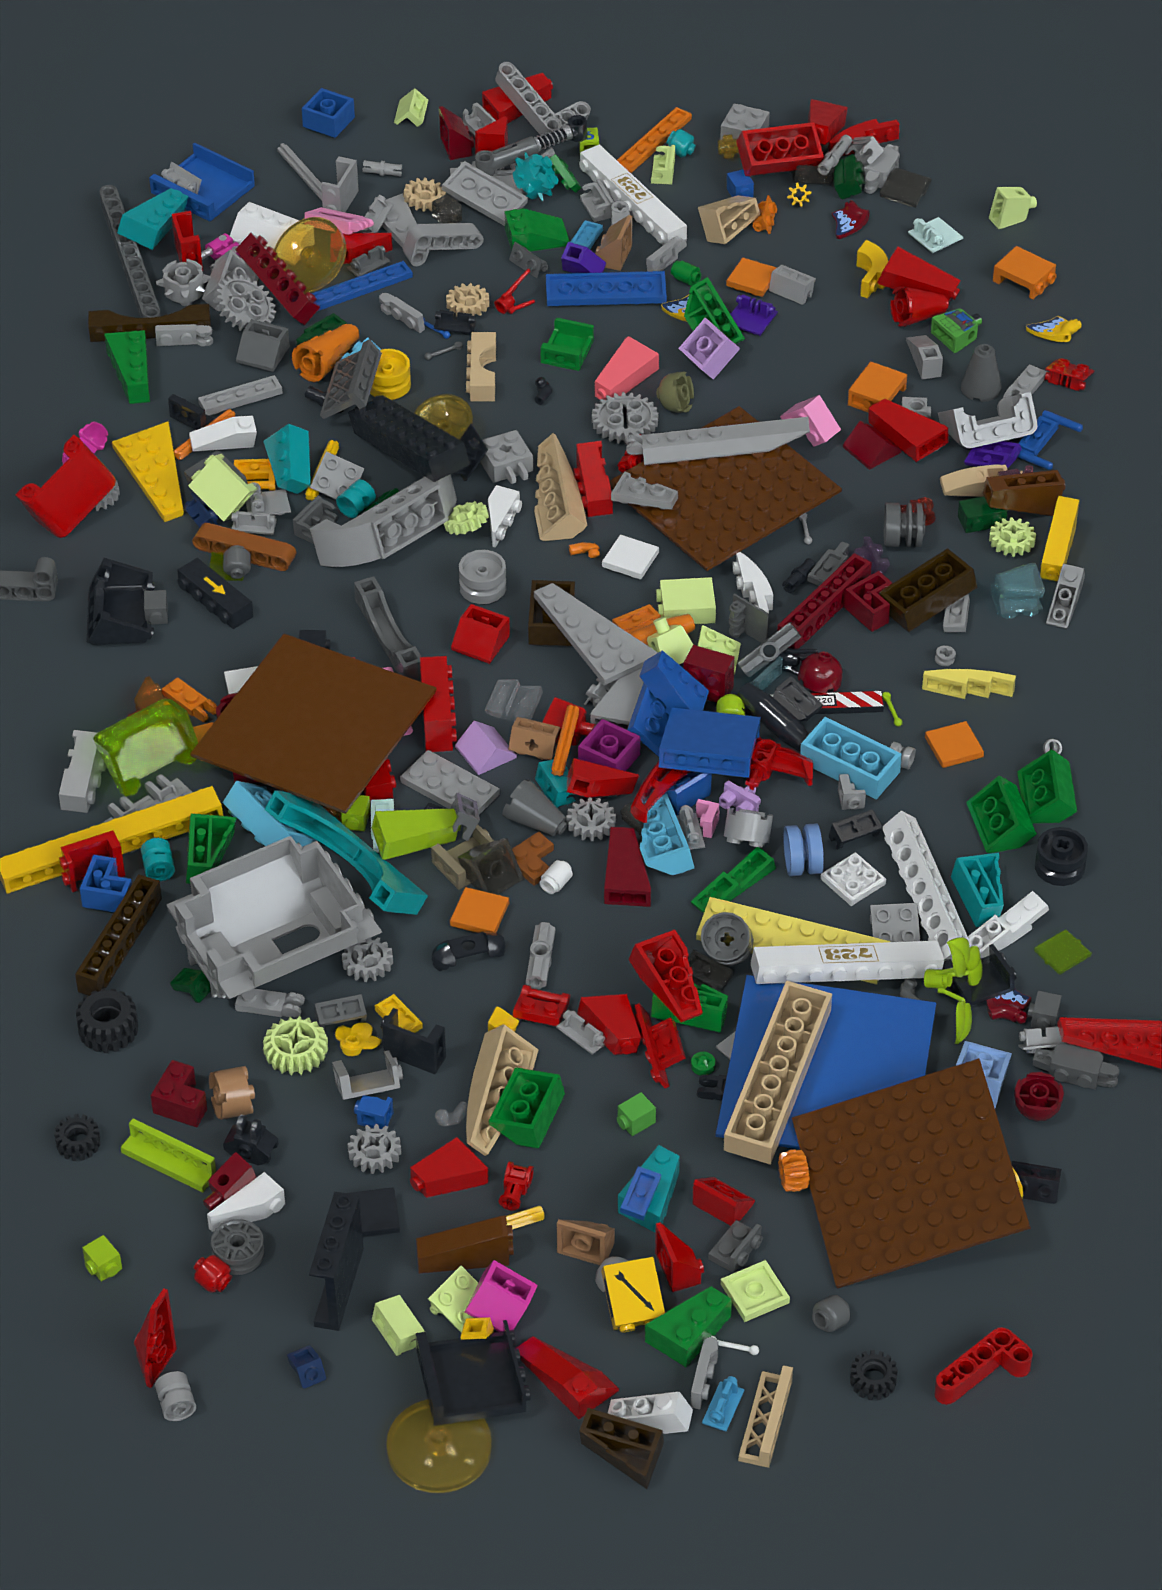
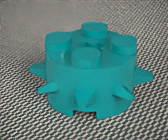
M525 153V160L517 157L515 159L517 163L515 166L516 170L513 172V179L517 188H522L527 193L526 197L530 199L539 197L543 201V194L552 196L551 189L558 184V178L552 168L550 158L538 154L528 156L527 153Z

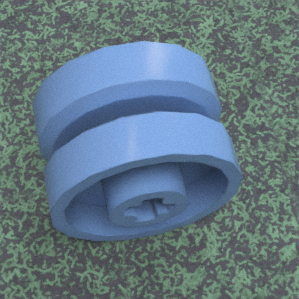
M817 823L806 824L802 834L797 825L785 826L783 832L784 856L789 877L801 876L804 871V863L810 875L821 874L823 872V844L819 825Z

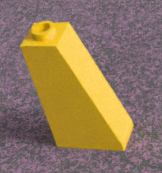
M1058 496L1041 564L1040 578L1058 581L1062 566L1067 563L1076 531L1079 508L1078 499Z

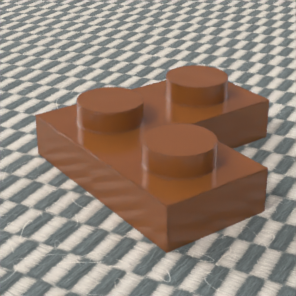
M537 832L506 852L504 860L535 886L541 881V876L549 868L541 858L554 850V844L540 832Z

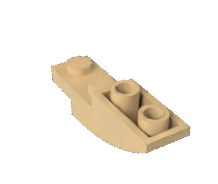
M1006 465L978 466L944 475L940 478V483L944 495L983 497L986 477L1023 474V471H1008Z

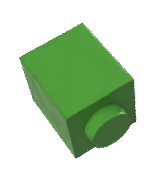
M641 1092L618 1105L617 1122L623 1130L626 1129L631 1136H634L656 1123V1107Z

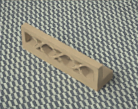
M783 1366L780 1375L762 1371L738 1461L769 1468L792 1384L793 1367ZM765 1382L778 1383L777 1389L769 1393L764 1387ZM769 1401L772 1405L771 1411L763 1415L758 1407ZM763 1422L766 1426L765 1433L757 1436L753 1427ZM755 1444L759 1446V1456L746 1454L747 1448Z

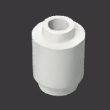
M556 860L541 876V888L549 894L559 892L573 876L571 866L565 861Z

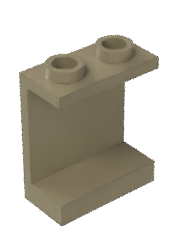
M478 824L473 831V837L448 851L439 843L431 847L432 863L458 890L504 865V849L502 845L498 842L496 843L490 837L488 831L482 829Z

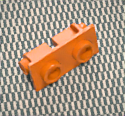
M767 195L766 201L758 204L760 216L754 220L753 228L757 232L767 230L768 234H771L777 206L775 202H772L770 196Z

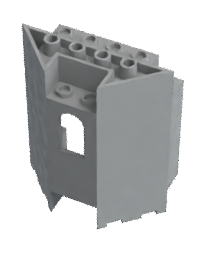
M291 836L190 878L192 894L166 904L169 912L177 922L176 930L180 940L187 947L190 965H199L210 982L213 998L218 996V998L227 997V999H231L382 933L374 921L371 910L364 907L360 895L353 892L350 881L347 878H343L338 864L331 861L329 853L323 850L318 841L302 847ZM307 926L314 927L320 932L316 940L284 954L280 952L273 942L275 939Z

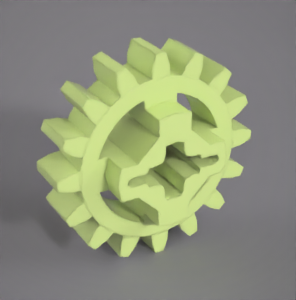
M476 501L473 503L466 502L465 505L454 507L453 512L448 517L449 520L443 524L446 531H449V534H466L468 531L473 532L482 527L481 523L487 522L486 519L489 518V513L486 505H483L482 502L478 504Z
M1013 517L1010 518V521H1006L1003 518L1002 523L996 521L995 527L991 526L989 535L991 547H996V552L1004 551L1005 556L1008 553H1011L1012 557H1015V553H1019L1021 556L1024 551L1029 553L1031 547L1034 548L1036 540L1034 527H1029V522L1021 523L1022 519L1020 518L1017 521H1014Z

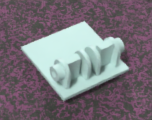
M939 217L927 223L923 219L917 218L913 222L914 229L908 231L913 238L932 253L963 239V236Z

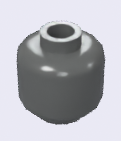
M231 546L224 552L223 570L227 575L234 579H240L250 572L251 554L243 546Z
M830 1295L817 1302L813 1307L812 1313L814 1324L825 1332H833L846 1325L850 1320L848 1303L838 1295Z

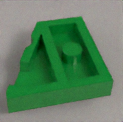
M556 154L550 157L554 172L557 175L561 174L563 177L561 182L567 190L571 188L574 192L579 191L582 187L574 174L569 171L567 163Z

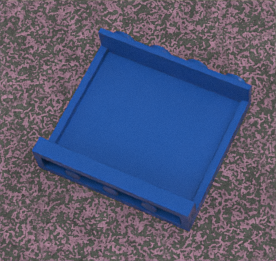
M193 143L194 154L178 166L201 179L198 195L156 174L149 177L151 193L157 196L170 188L179 190L188 196L185 210L191 211V213L203 219L212 221L255 186L254 171L197 143Z
M672 707L659 748V768L749 778L755 742L760 736L761 717Z

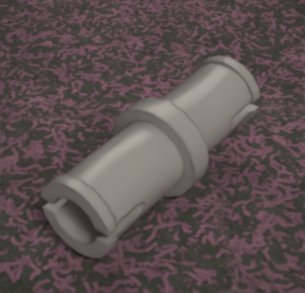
M366 160L363 162V166H370L364 167L363 173L399 177L402 175V171H396L402 169V164Z

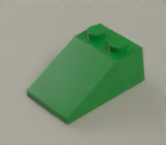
M524 208L504 211L505 232L511 251L514 242L525 247L528 251L566 247L567 243L570 242L562 218Z

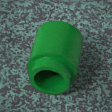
M676 261L672 265L671 275L675 279L690 286L700 281L701 273L699 267L685 261Z

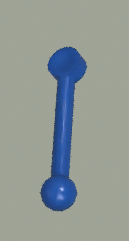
M423 317L425 326L442 334L445 339L450 337V332L434 329V325L426 322Z

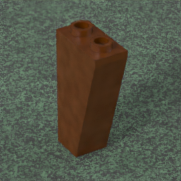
M1058 470L986 477L983 495L989 507L1053 516L1058 496H1062L1066 485Z
M506 1215L416 1238L419 1274L454 1271L460 1266L464 1269L487 1268L494 1260L504 1266H509V1255H514L512 1225H507Z

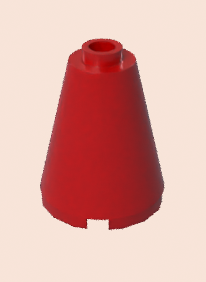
M899 286L894 289L892 294H895V298L890 303L892 318L894 322H899V327L908 326L943 314L949 306L948 299L944 294L906 286Z

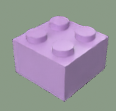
M706 318L703 319L678 348L713 380L740 350L734 342Z

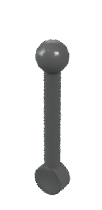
M455 342L453 346L433 353L427 352L424 357L426 360H431L432 357L454 349L460 350L462 349V343Z

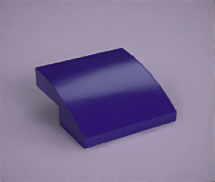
M1001 441L971 449L964 463L974 467L1006 465L1009 468L1022 450L1021 445Z

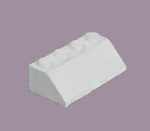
M248 202L238 212L230 237L236 240H244L250 232L257 237L261 235L268 241L267 246H271L278 253L277 258L280 257L287 264L294 267L316 245L315 226Z

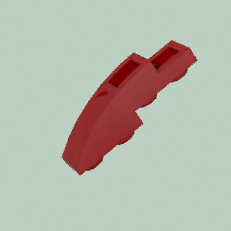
M877 119L856 124L843 130L829 141V152L843 135L850 136L852 143L854 138L873 136L878 143L898 140L900 124L897 120L879 123Z

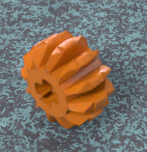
M793 1149L780 1153L778 1170L781 1185L785 1191L796 1192L808 1188L810 1178L804 1152Z

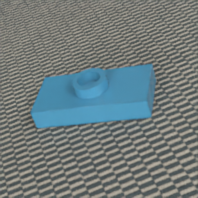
M585 220L571 240V243L591 249L602 233L603 225Z

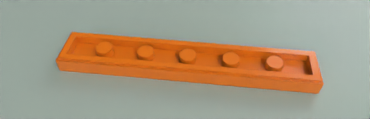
M676 107L619 157L617 161L632 173L656 152V147L662 146L667 142L673 130L677 131L684 127L692 119V114Z

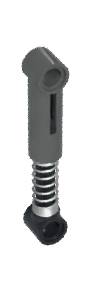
M574 115L568 119L566 125L554 131L551 130L550 133L546 132L545 135L530 136L493 151H480L475 155L476 168L493 176L496 170L516 163L515 159L517 157L524 160L525 153L528 156L538 154L541 148L546 149V146L550 148L551 144L555 146L556 142L559 144L560 141L564 142V139L566 141L582 142L588 137L587 119L582 115Z

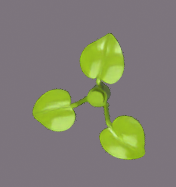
M961 937L947 942L952 955L953 968L944 970L926 969L924 974V985L926 988H938V993L946 994L959 1001L956 1007V1041L954 1044H959L969 1034L972 1025V1011L970 1004L965 1003L963 997L945 989L951 986L952 977L955 976L963 977L968 975L970 986H976L982 977L979 947H970L968 940Z

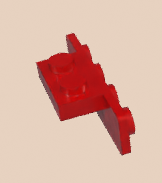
M638 1003L635 1005L637 1012L635 1019L642 1029L640 1036L642 1042L647 1047V1051H645L646 1058L652 1064L653 1069L650 1070L654 1081L656 1083L660 1082L666 1089L670 1085L665 1068L686 1059L677 1026L671 1017L652 1026L649 1013Z

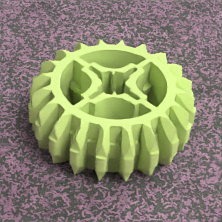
M290 1016L288 1021L280 1019L279 1025L273 1023L271 1029L267 1030L266 1037L263 1040V1052L268 1064H272L274 1070L280 1068L282 1074L289 1071L291 1076L294 1072H299L302 1075L304 1070L311 1073L312 1066L319 1068L320 1062L324 1061L325 1054L328 1051V1038L323 1027H319L317 1021L311 1023L309 1017L302 1020L300 1016L297 1019H292Z

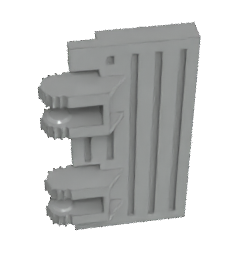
M160 774L156 780L160 787H162V790L151 781L146 782L144 785L155 801L148 795L133 804L127 797L123 796L119 801L125 812L114 803L108 805V810L114 818H119L193 792L178 778L170 782ZM111 817L105 820L104 823L112 820L113 818Z

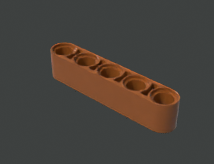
M203 523L192 540L193 545L197 549L223 556L224 552L231 546H243L251 554V564L278 571H286L297 553L291 544L211 523Z

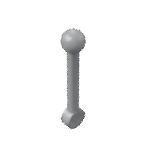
M807 513L799 516V520L803 524L804 542L809 545L812 543V538L809 536L806 523Z

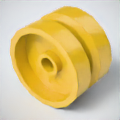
M382 349L380 350L382 355L370 394L374 397L384 395L394 400L407 394L411 388L410 360L406 354L399 350Z

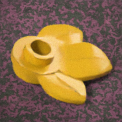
M356 1023L352 1028L341 1025L335 1032L336 1039L340 1041V1048L347 1056H357L363 1049H374L382 1041L380 1038L372 1036L373 1028L368 1023Z

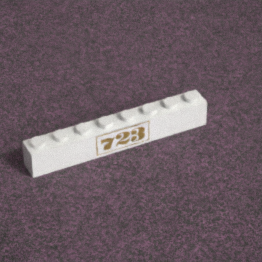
M600 144L580 152L579 165L581 170L587 173L594 182L600 179L614 201L626 202L629 206L630 215L648 233L652 234L659 243L664 245L676 236L687 241V225Z
M938 941L754 947L751 959V968L756 984L785 983L786 980L800 983L924 978L926 969L942 970L944 964V957Z

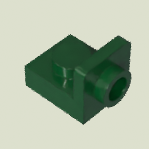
M183 968L170 982L173 990L190 993L196 1003H200L211 992L210 982L202 970Z

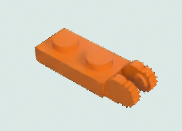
M178 677L162 688L164 697L168 698L190 716H194L202 722L208 720V715L203 709L212 715L216 714L217 706L214 702L204 697Z

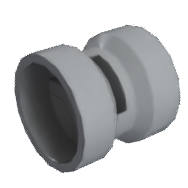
M893 742L890 748L902 754L901 767L909 770L914 761L916 749L909 746L905 748L900 743Z

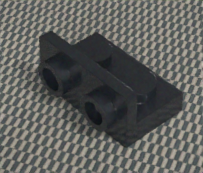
M175 394L168 398L170 417L195 430L205 427L214 420L213 417L205 414V409Z
M1012 1161V1167L1022 1184L1023 1199L1053 1204L1057 1202L1062 1169Z

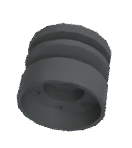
M886 502L884 507V547H899L901 537L905 538L907 547H911V538L915 539V547H921L922 539L925 535V515L922 503H916L915 512H912V504L907 503L906 511L901 512L900 503Z
M721 912L714 914L705 922L702 928V946L711 959L720 965L734 966L740 964L748 958L753 949L754 939L750 928L740 916L734 913ZM728 935L734 940L730 942V946L723 942L727 939Z

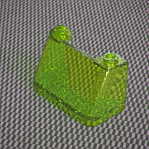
M171 699L157 701L98 732L93 737L96 748L118 790L125 797L138 792L141 787L139 779L177 760L180 763L189 765L197 759L190 755L198 744V740L188 712Z

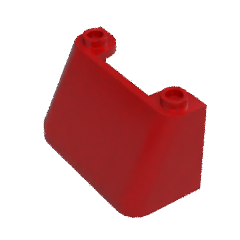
M73 435L63 448L64 453L69 459L41 488L34 483H29L16 493V497L32 517L54 536L60 538L67 536L113 489L116 483L113 474L76 435Z

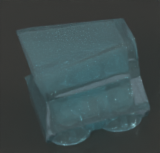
M1035 562L995 575L994 584H991V594L999 616L1012 619L1020 613L1026 616H1034L1043 610L1040 598L1043 597L1045 588Z

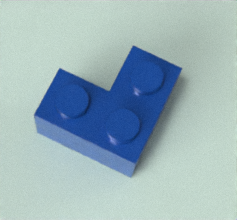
M93 855L80 887L82 907L109 912L116 911L132 885L131 879L118 877L116 858Z

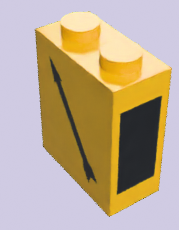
M653 1257L603 1266L601 1273L613 1330L620 1329L621 1333L635 1330V1326L645 1325L665 1313Z

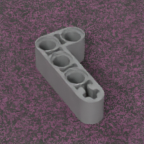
M473 223L416 224L407 233L403 252L410 263L417 267L426 261L429 250L476 249L482 245L484 238Z

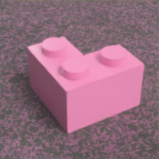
M820 395L795 404L780 416L781 419L808 417L810 432L806 436L813 447L827 442L841 430Z

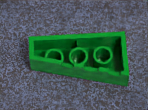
M145 330L105 333L106 352L110 356L111 363L117 372L118 379L121 381L129 404L150 402Z

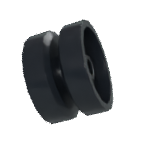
M1066 827L1051 828L1043 832L1037 843L1035 859L1037 875L1045 882L1056 886L1072 885L1079 881L1085 873L1088 843L1085 837L1078 831Z

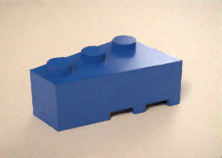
M662 650L644 661L639 677L654 697H659L667 707L665 711L668 715H670L672 707L703 711L709 690Z

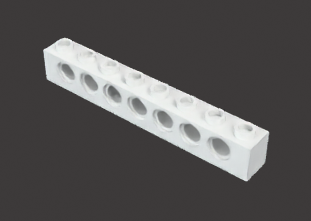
M900 811L882 826L885 834L884 839L892 850V858L899 866V874L905 880L907 892L912 897L914 903H917L921 925L929 936L928 941H938L944 961L952 960L951 951L947 944L949 940L958 937L966 938L970 947L972 945L916 818Z

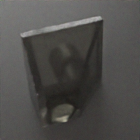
M508 838L475 846L457 857L460 865L466 870V878L476 890L498 895L524 880Z

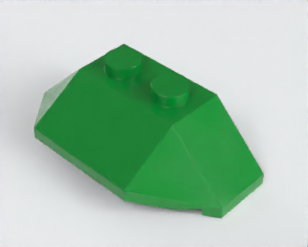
M708 277L690 287L684 317L692 331L706 318L735 344L745 339Z

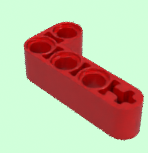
M1001 1327L993 1330L937 1375L934 1393L936 1400L945 1405L954 1403L1000 1365L1015 1377L1028 1375L1031 1368L1032 1350L1009 1329Z

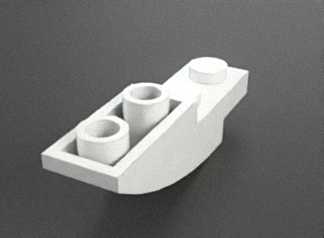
M738 552L736 554V562H733V573L738 575L736 577L737 589H741L743 598L749 597L750 603L769 613V610H773V592L767 578L753 561L741 552Z
M1032 891L1002 916L997 917L994 915L968 936L972 946L979 947L980 958L989 956V945L994 944L999 951L1032 930L1031 924L1049 910L1048 905Z

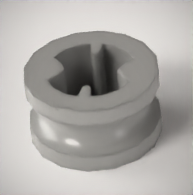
M940 646L936 650L935 661L941 666H949L953 664L956 652L950 646Z

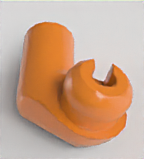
M582 542L569 545L570 555L588 552L590 558H596L600 555L598 550L600 548L595 543Z

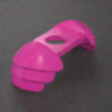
M91 422L80 429V439L93 453L105 447L108 431L102 424ZM63 453L62 457L64 464L69 459L65 453Z

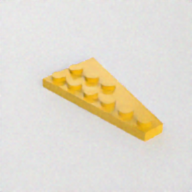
M169 421L112 441L113 449L163 521L167 522L183 516V505Z

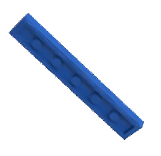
M401 261L312 294L317 298L315 302L320 306L319 310L412 278L413 273L406 263Z

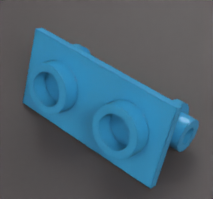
M729 1376L723 1382L720 1381L702 1424L727 1432L744 1393V1389L738 1387L735 1377Z

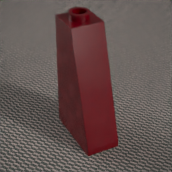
M611 827L604 886V904L651 907V886L634 828Z

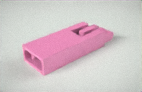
M322 207L305 212V223L317 228L348 235L372 227L374 224L372 219Z

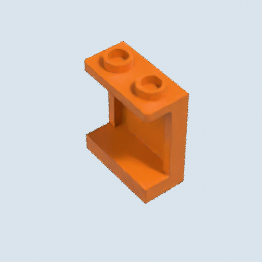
M1016 246L994 266L993 282L1000 284L1007 278L1030 290L1029 298L1034 299L1042 294L1048 285L1054 283L1056 279V264Z
M870 361L849 389L848 406L868 412L869 407L884 398L892 401L899 390L903 392L906 390L907 374Z

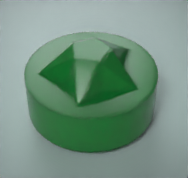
M708 1052L694 1054L691 1059L692 1071L700 1076L711 1074L715 1069L714 1056Z

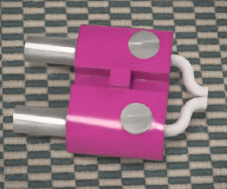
M224 233L205 245L206 250L201 252L202 260L209 255L216 260L230 249L241 257L235 249L243 240H236Z

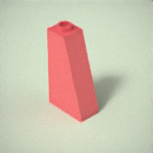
M628 336L595 380V397L599 400H606L607 395L613 398L614 393L618 394V396H621L622 392L628 393L659 369V354Z

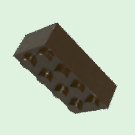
M947 548L880 591L879 595L890 604L889 616L910 632L978 587L974 569Z

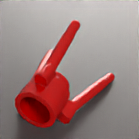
M527 269L494 302L496 309L500 313L505 314L508 311L512 314L516 310L535 303L533 299L514 306L515 299L511 295L530 272V269Z

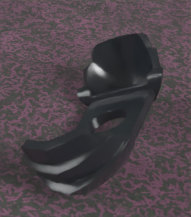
M482 931L443 941L433 950V966L438 971L447 970L449 967L456 966V959L488 952L490 957L504 956V937L498 933ZM464 942L475 944V947L471 950H465L461 946Z

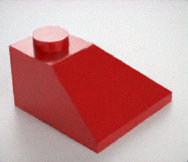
M661 1222L656 1223L655 1254L671 1291L675 1292L700 1285L701 1274L704 1273L701 1259H696L693 1250Z

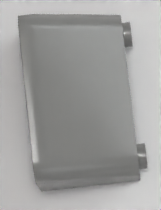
M1031 392L1001 399L997 405L999 416L976 421L975 415H967L963 407L938 413L940 423L948 427V434L965 449L1031 435L1037 429V419Z

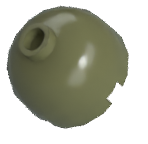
M685 371L666 375L657 388V398L662 406L670 412H689L692 404H688L690 399H694V388L691 377L686 376L687 372Z

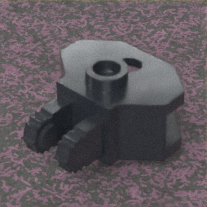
M240 1115L236 1122L237 1124L231 1127L223 1143L224 1150L231 1156L237 1152L248 1163L255 1165L269 1163L272 1149L277 1148L279 1144L278 1138L269 1132L266 1126L261 1124V1120L254 1119L253 1122L247 1121V1116Z

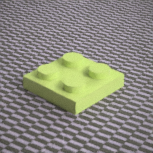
M766 1260L721 1278V1286L728 1297L732 1299L733 1305L744 1322L790 1303L789 1295Z

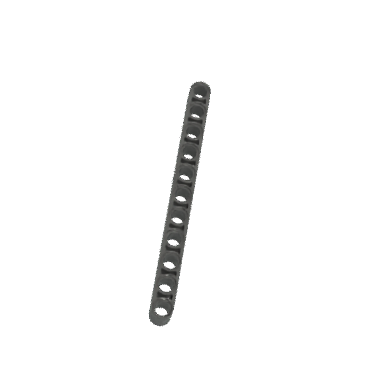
M113 185L102 186L100 188L101 207L140 318L160 317V308L136 242L117 233L122 214L125 213L117 188Z

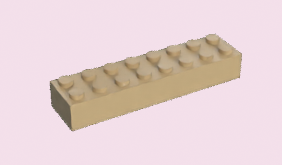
M786 980L725 1131L724 1151L771 1165L831 1012L832 993Z

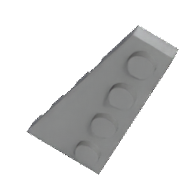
M403 193L385 200L394 205L381 225L388 233H392V237L402 248L404 247L409 229L417 224L408 204L404 201Z

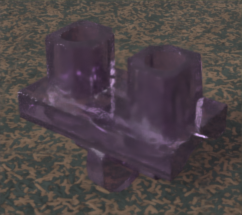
M864 537L863 546L856 548L854 553L872 562L871 575L878 571L886 573L890 563L888 558H880L883 553L881 544H873L870 537Z

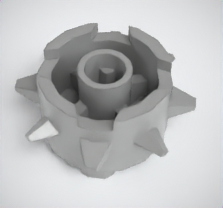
M186 259V262L177 263V260L167 264L162 270L164 272L163 278L156 281V285L164 287L165 295L170 300L178 302L182 306H188L204 294V283L208 282L211 276L203 274L202 266L196 261Z

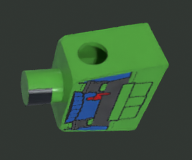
M956 309L932 317L931 333L953 353H956L977 338L978 325L982 324V319L977 313L969 316L964 310Z

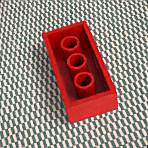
M814 122L744 130L736 140L745 176L817 168L824 158Z
M447 656L420 657L421 682L437 688V691L423 709L426 751H453L452 742L457 741L456 728H452V726H456L455 712H451V710H455L454 696H450V694H454L453 681L448 680V678H452V665H447Z

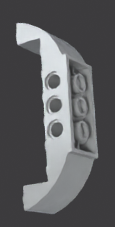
M451 474L436 482L424 477L342 526L325 519L310 528L320 565L345 567L368 563L380 558L385 559L447 522L457 501Z

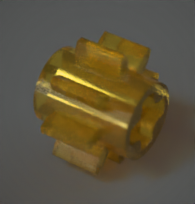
M723 135L722 140H718L719 155L724 154V159L733 158L734 153L739 152L736 143L737 139H733L732 135Z

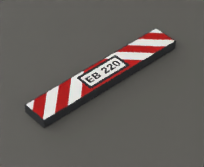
M882 691L811 693L823 704L822 709L816 714L884 711Z

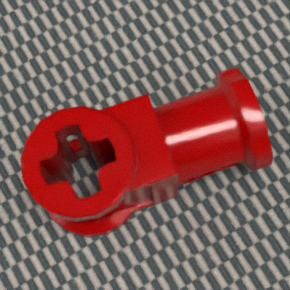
M511 1161L508 1162L504 1176V1194L500 1196L498 1201L503 1208L511 1211L519 1209L521 1195H526L527 1189L531 1186L534 1166L529 1165L527 1168L514 1165V1162Z

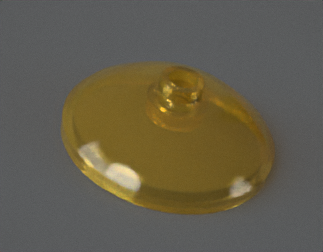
M442 394L431 397L420 404L414 412L440 429H445V432L459 440L469 425L473 424V414L469 404L464 399L455 395Z

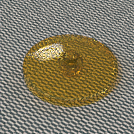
M310 217L291 225L281 235L274 250L278 253L276 257H280L287 263L286 268L291 269L297 275L296 280H300L307 286L306 291L314 292L328 285L340 272L346 257V241L343 233L331 221L320 217Z
M428 1399L417 1402L401 1412L392 1423L387 1436L388 1460L395 1474L409 1486L430 1493L455 1491L475 1481L487 1467L492 1450L491 1433L485 1419L434 1426Z

